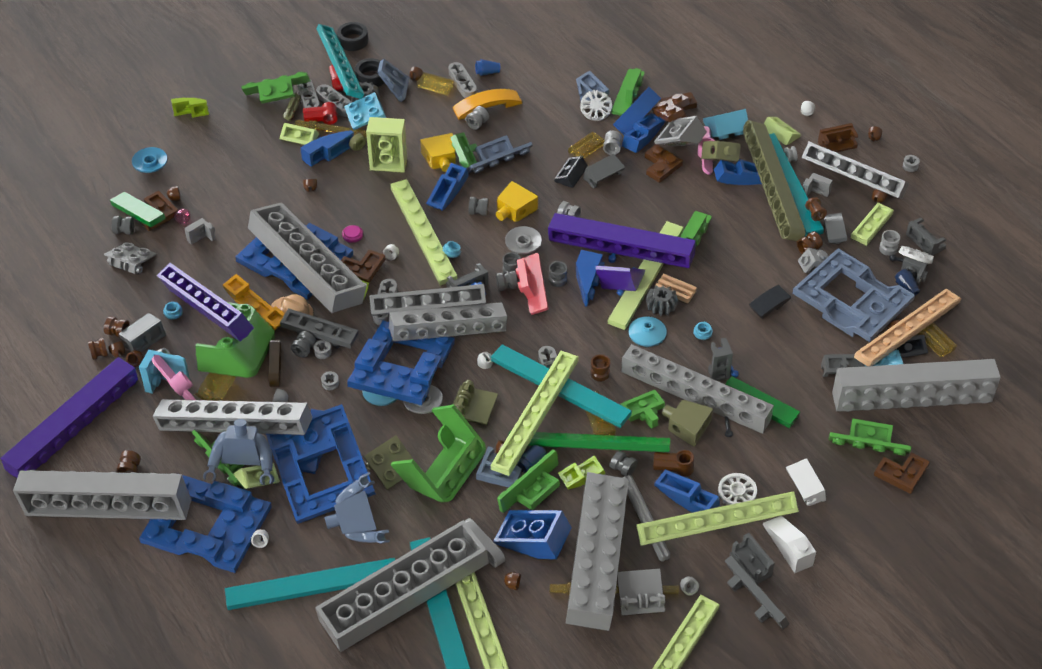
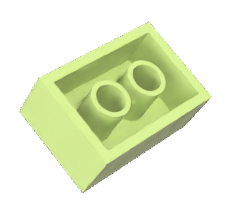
M369 117L366 134L370 170L405 172L407 163L405 119Z

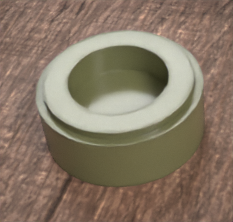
M358 133L351 138L349 146L354 151H358L365 146L366 138L361 133Z

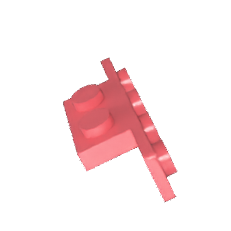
M535 253L517 260L518 268L516 269L518 279H520L518 287L520 292L524 293L528 299L531 315L548 310L539 254Z

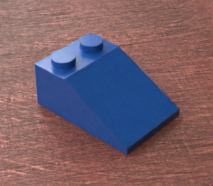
M509 510L493 542L496 545L537 559H557L572 527L562 510Z

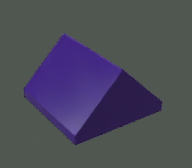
M596 266V272L602 289L636 291L645 274V269Z

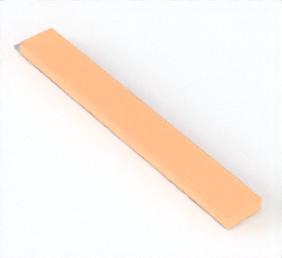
M948 289L943 290L858 350L854 358L866 366L875 365L958 305L961 298Z

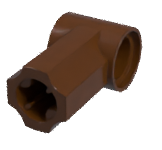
M681 450L678 453L655 452L653 470L675 471L680 476H689L694 471V455L689 450Z

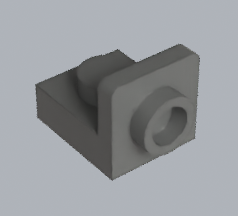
M905 257L901 270L907 269L911 271L913 277L916 278L918 287L921 281L925 282L928 272L925 271L927 263Z

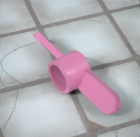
M704 126L707 133L703 136L702 141L698 143L697 153L700 158L703 141H715L711 138V130L708 126ZM702 159V169L707 175L713 172V161Z
M155 355L152 358L153 364L167 379L175 392L180 396L182 395L185 400H196L188 391L193 386L189 378L182 371L175 374L161 356Z

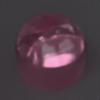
M182 208L176 212L174 217L178 223L186 224L190 220V212Z

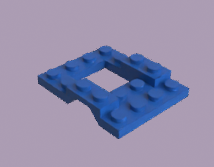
M311 223L305 225L340 260L344 256L351 258L354 255L353 249L339 243L338 237ZM257 237L235 256L236 262L264 277L274 275L283 280L291 291L297 295H301L307 300L313 295L276 256L273 258L266 256L270 250Z
M382 321L373 338L367 340L356 359L355 369L349 377L347 385L350 388L422 405L429 393L432 378L437 368H442L454 345L455 338L448 336L393 341L389 330V322ZM394 342L427 350V352L422 353L414 369L384 362Z
M342 404L312 415L313 418L305 435L266 434L297 524L335 510L334 505H336L335 500L346 487L358 480L360 476L368 473ZM337 449L348 481L309 495L299 463ZM373 485L363 490L366 492L367 497L376 494Z
M182 475L191 501L222 510L208 536L187 529L184 532L171 529L176 520L150 519L139 537L140 543L177 555L189 552L205 558L217 568L236 573L252 544L251 537L253 533L261 528L272 508L271 502L252 497L250 491L218 481L210 484Z

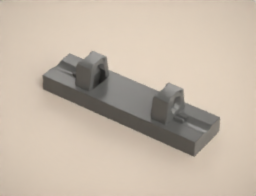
M289 308L280 321L281 327L296 331L297 335L301 331H307L313 334L315 338L330 342L332 346L337 348L343 346L351 349L359 335L356 329Z
M732 556L728 557L725 562L734 574L727 582L731 589L735 592L742 586H745L762 606L754 614L761 623L772 617L782 629L787 627L789 622L784 614Z

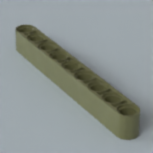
M748 120L743 126V134L780 235L783 239L797 242L805 236V228L766 125Z

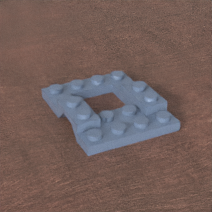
M839 248L795 286L792 293L823 313L822 318L852 337L857 334L868 342H871L915 298L913 293L899 285L888 287L878 281L867 265ZM840 273L856 281L855 287L865 292L851 307L823 290Z

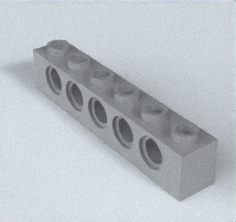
M808 142L802 158L900 199H903L909 183L812 142Z
M484 284L369 296L371 316L388 315L389 312L486 304Z
M502 302L389 312V330L393 341L506 331L507 314Z

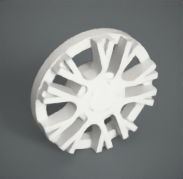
M598 90L589 91L581 100V112L590 120H604L611 113L612 100L605 92L603 93ZM589 108L591 111L586 113L585 109ZM601 112L603 116L598 117L597 113Z
M901 246L899 250L900 254L930 264L933 262L934 256L926 252L914 250L907 246Z
M732 473L721 479L718 493L723 503L731 505L740 503L737 500L742 502L755 500L757 486L749 476L741 473ZM742 478L747 482L743 484L742 482H740V480ZM728 481L731 485H726L724 482ZM747 492H753V495H748Z

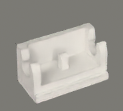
M807 458L786 467L807 506L826 501L825 489Z

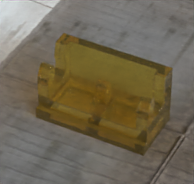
M209 372L195 395L201 400L222 401L236 376Z

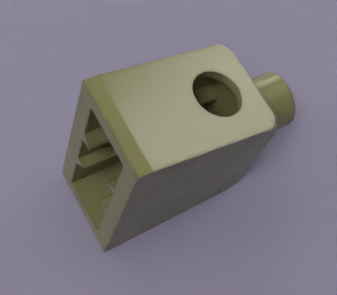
M703 141L701 159L724 160L731 163L738 162L741 145L724 141Z
M682 400L677 408L666 405L662 415L669 418L668 429L671 433L695 447L712 421L713 408Z

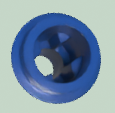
M480 59L475 64L476 74L483 76L500 73V63Z

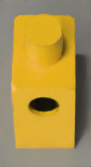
M452 133L420 139L421 154L431 169L441 168L443 172H446L451 163L456 164L455 149L450 138L453 136Z
M511 181L497 198L498 211L496 212V217L500 221L508 217L514 222H518L538 209V196Z

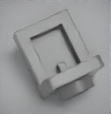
M812 173L810 178H806L803 188L807 196L813 191L828 197L833 180Z
M203 218L184 228L187 241L191 245L205 236L211 241L215 240L214 226Z
M807 248L798 259V262L804 273H809L814 266L818 267L827 259L828 255L823 250Z

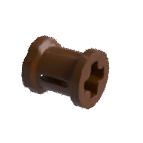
M818 197L810 198L806 202L805 207L811 212V217L814 221H820L826 217L827 210L821 206V201Z

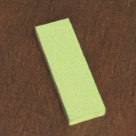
M877 203L852 232L851 238L867 246L893 215L894 210Z

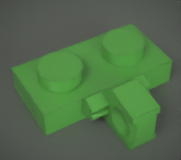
M464 132L451 136L452 146L457 152L460 164L464 168H469L477 163L473 154L476 151L477 145H469Z
M653 390L620 405L632 411V415L628 419L630 422L640 418L641 421L646 420V423L652 429L658 426L659 418L657 417V411L665 407V402L657 391Z

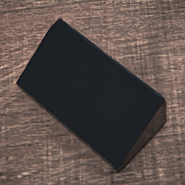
M583 156L568 158L554 181L571 188L575 187L588 167Z
M924 335L913 336L895 349L899 350L901 358L928 354Z

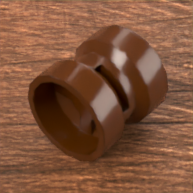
M811 232L806 237H802L797 241V248L801 254L807 248L818 250L823 246V241L816 232Z
M109 316L104 323V333L111 336L115 334L119 337L118 333L129 327L130 322Z
M602 354L595 355L591 359L590 375L594 380L602 382L609 378L610 359Z
M123 451L116 473H137V466L140 464L141 456L134 451Z

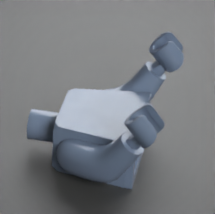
M235 420L234 425L228 426L227 431L221 432L217 437L207 465L209 470L203 474L204 480H206V475L209 472L214 475L212 482L216 480L217 475L214 471L218 468L221 461L223 464L261 465L264 474L260 476V483L265 485L264 480L268 476L270 479L269 483L273 484L274 476L270 474L273 468L272 450L266 438L258 432V428L247 426L246 420Z
M366 473L338 495L335 500L336 505H334L336 514L324 517L328 529L340 526L342 534H345L348 539L367 543H388L390 540L385 539V533H389V530L374 531L376 529L366 492L363 490L375 482H369L367 477L370 473Z

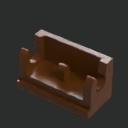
M852 123L820 129L818 144L834 152L855 149L858 146L855 138H858V134Z

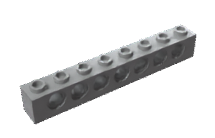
M632 344L622 357V373L684 400L711 407L714 413L723 417L727 416L730 420L763 434L771 421L774 405Z
M162 399L153 414L158 429L162 431H193L195 429L198 432L227 431L228 426L234 425L235 420L244 419L247 426L258 428V432L261 434L305 435L313 418L307 403Z

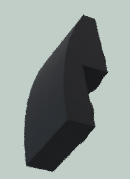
M776 285L753 300L749 306L763 319L774 309L778 310L791 299V296L780 285Z

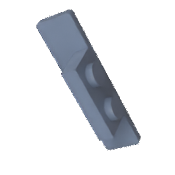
M506 135L477 146L475 150L480 162L471 165L467 171L468 173L474 172L476 174L483 171L484 167H494L499 164V161H509L517 154H520V156L530 152L529 149L533 146V143L529 142L513 149Z

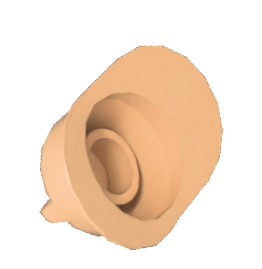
M292 294L287 297H281L271 305L272 307H278L284 313L289 308L313 316V308L301 295Z

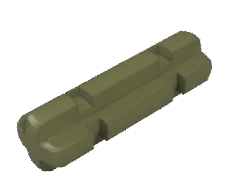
M294 93L295 97H291L286 112L283 115L284 119L291 121L294 117V113L301 100V95Z

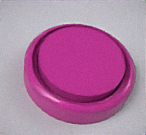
M350 225L343 229L342 237L346 242H358L363 237V230L359 226Z

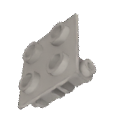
M123 243L104 255L108 256L107 262L110 266L124 269L134 274H140L143 270L141 263L156 256L157 253L151 252L147 248L136 247L132 243Z
M660 569L617 573L622 615L665 612V595H663Z

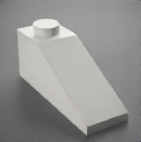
M783 516L763 523L764 528L794 573L813 566L816 551L802 532Z

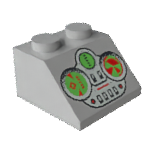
M697 116L678 118L669 122L654 142L655 144L666 146L698 144L702 141L707 131Z

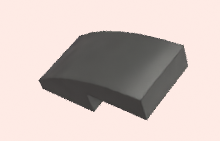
M842 213L826 215L824 224L828 242L839 244L842 241H847Z

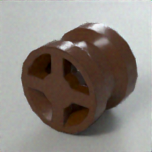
M99 338L95 342L92 340L88 341L93 360L97 359L98 356H108L104 338Z

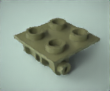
M466 380L463 382V385H460L453 405L456 406L466 420L487 425L498 394L475 389L473 381Z
M397 435L363 456L367 461L365 463L368 470L372 469L386 489L402 480L391 466V463L413 459Z

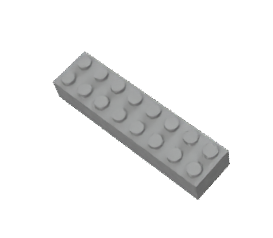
M282 202L250 211L248 229L331 313L363 303L366 285Z
M995 359L837 368L832 395L836 411L846 412L853 410L988 403L993 401L1001 377Z
M30 470L19 472L13 489L25 516L186 520L191 503V497L183 476L176 473Z
M587 472L566 624L609 631L613 615L628 479Z
M463 520L315 607L318 619L339 651L342 652L489 563L487 549Z

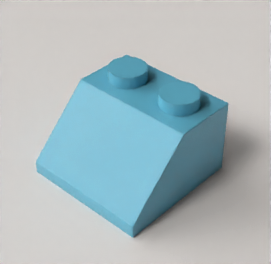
M746 109L703 118L705 126H708L711 130L712 138L718 137L719 140L729 138L728 134L734 133L735 136L742 135L743 126L748 121Z

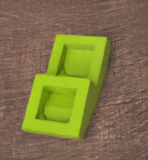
M171 99L174 116L191 113L192 118L209 115L205 99Z
M595 455L578 466L576 463H573L558 472L568 490L585 485L587 472L602 475L606 473Z

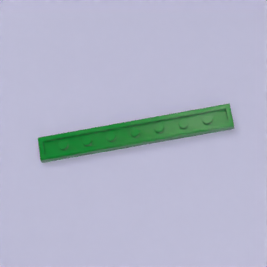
M536 432L528 446L537 445L545 447L670 452V438Z

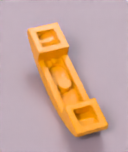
M493 89L463 99L453 106V110L458 120L465 119L469 113H473V110L478 106L488 108L504 104L508 108L522 104V100L515 90Z
M235 274L223 284V288L237 304H248L254 307L274 330L280 326V321L285 313L276 306H270L253 292L249 284L239 275Z

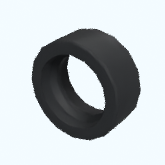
M348 22L337 29V37L344 50L357 51L368 44V30L362 23ZM351 34L360 35V37L354 39L346 38L347 35Z
M368 58L357 63L355 75L358 82L365 83L367 81V83L373 82L377 87L382 86L385 82L378 74L374 76L363 74L367 71L378 72L381 60Z

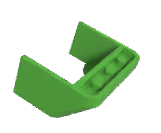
M229 303L247 318L254 329L241 342L237 339L225 337L219 340L216 346L197 343L198 371L246 378L253 377L258 373L270 349V340L275 339L274 329L254 307L248 304Z
M455 405L435 407L431 410L443 424L438 432V440L444 448L426 473L422 471L413 459L391 463V466L409 488L438 502H449L454 498L486 451L484 441Z

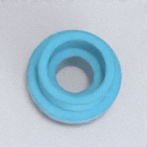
M448 241L443 246V252L450 258L458 257L461 253L460 245L454 241Z
M169 302L163 310L164 316L168 319H177L182 315L183 309L179 303Z
M699 322L694 327L693 333L696 338L706 340L712 336L713 330L709 323Z

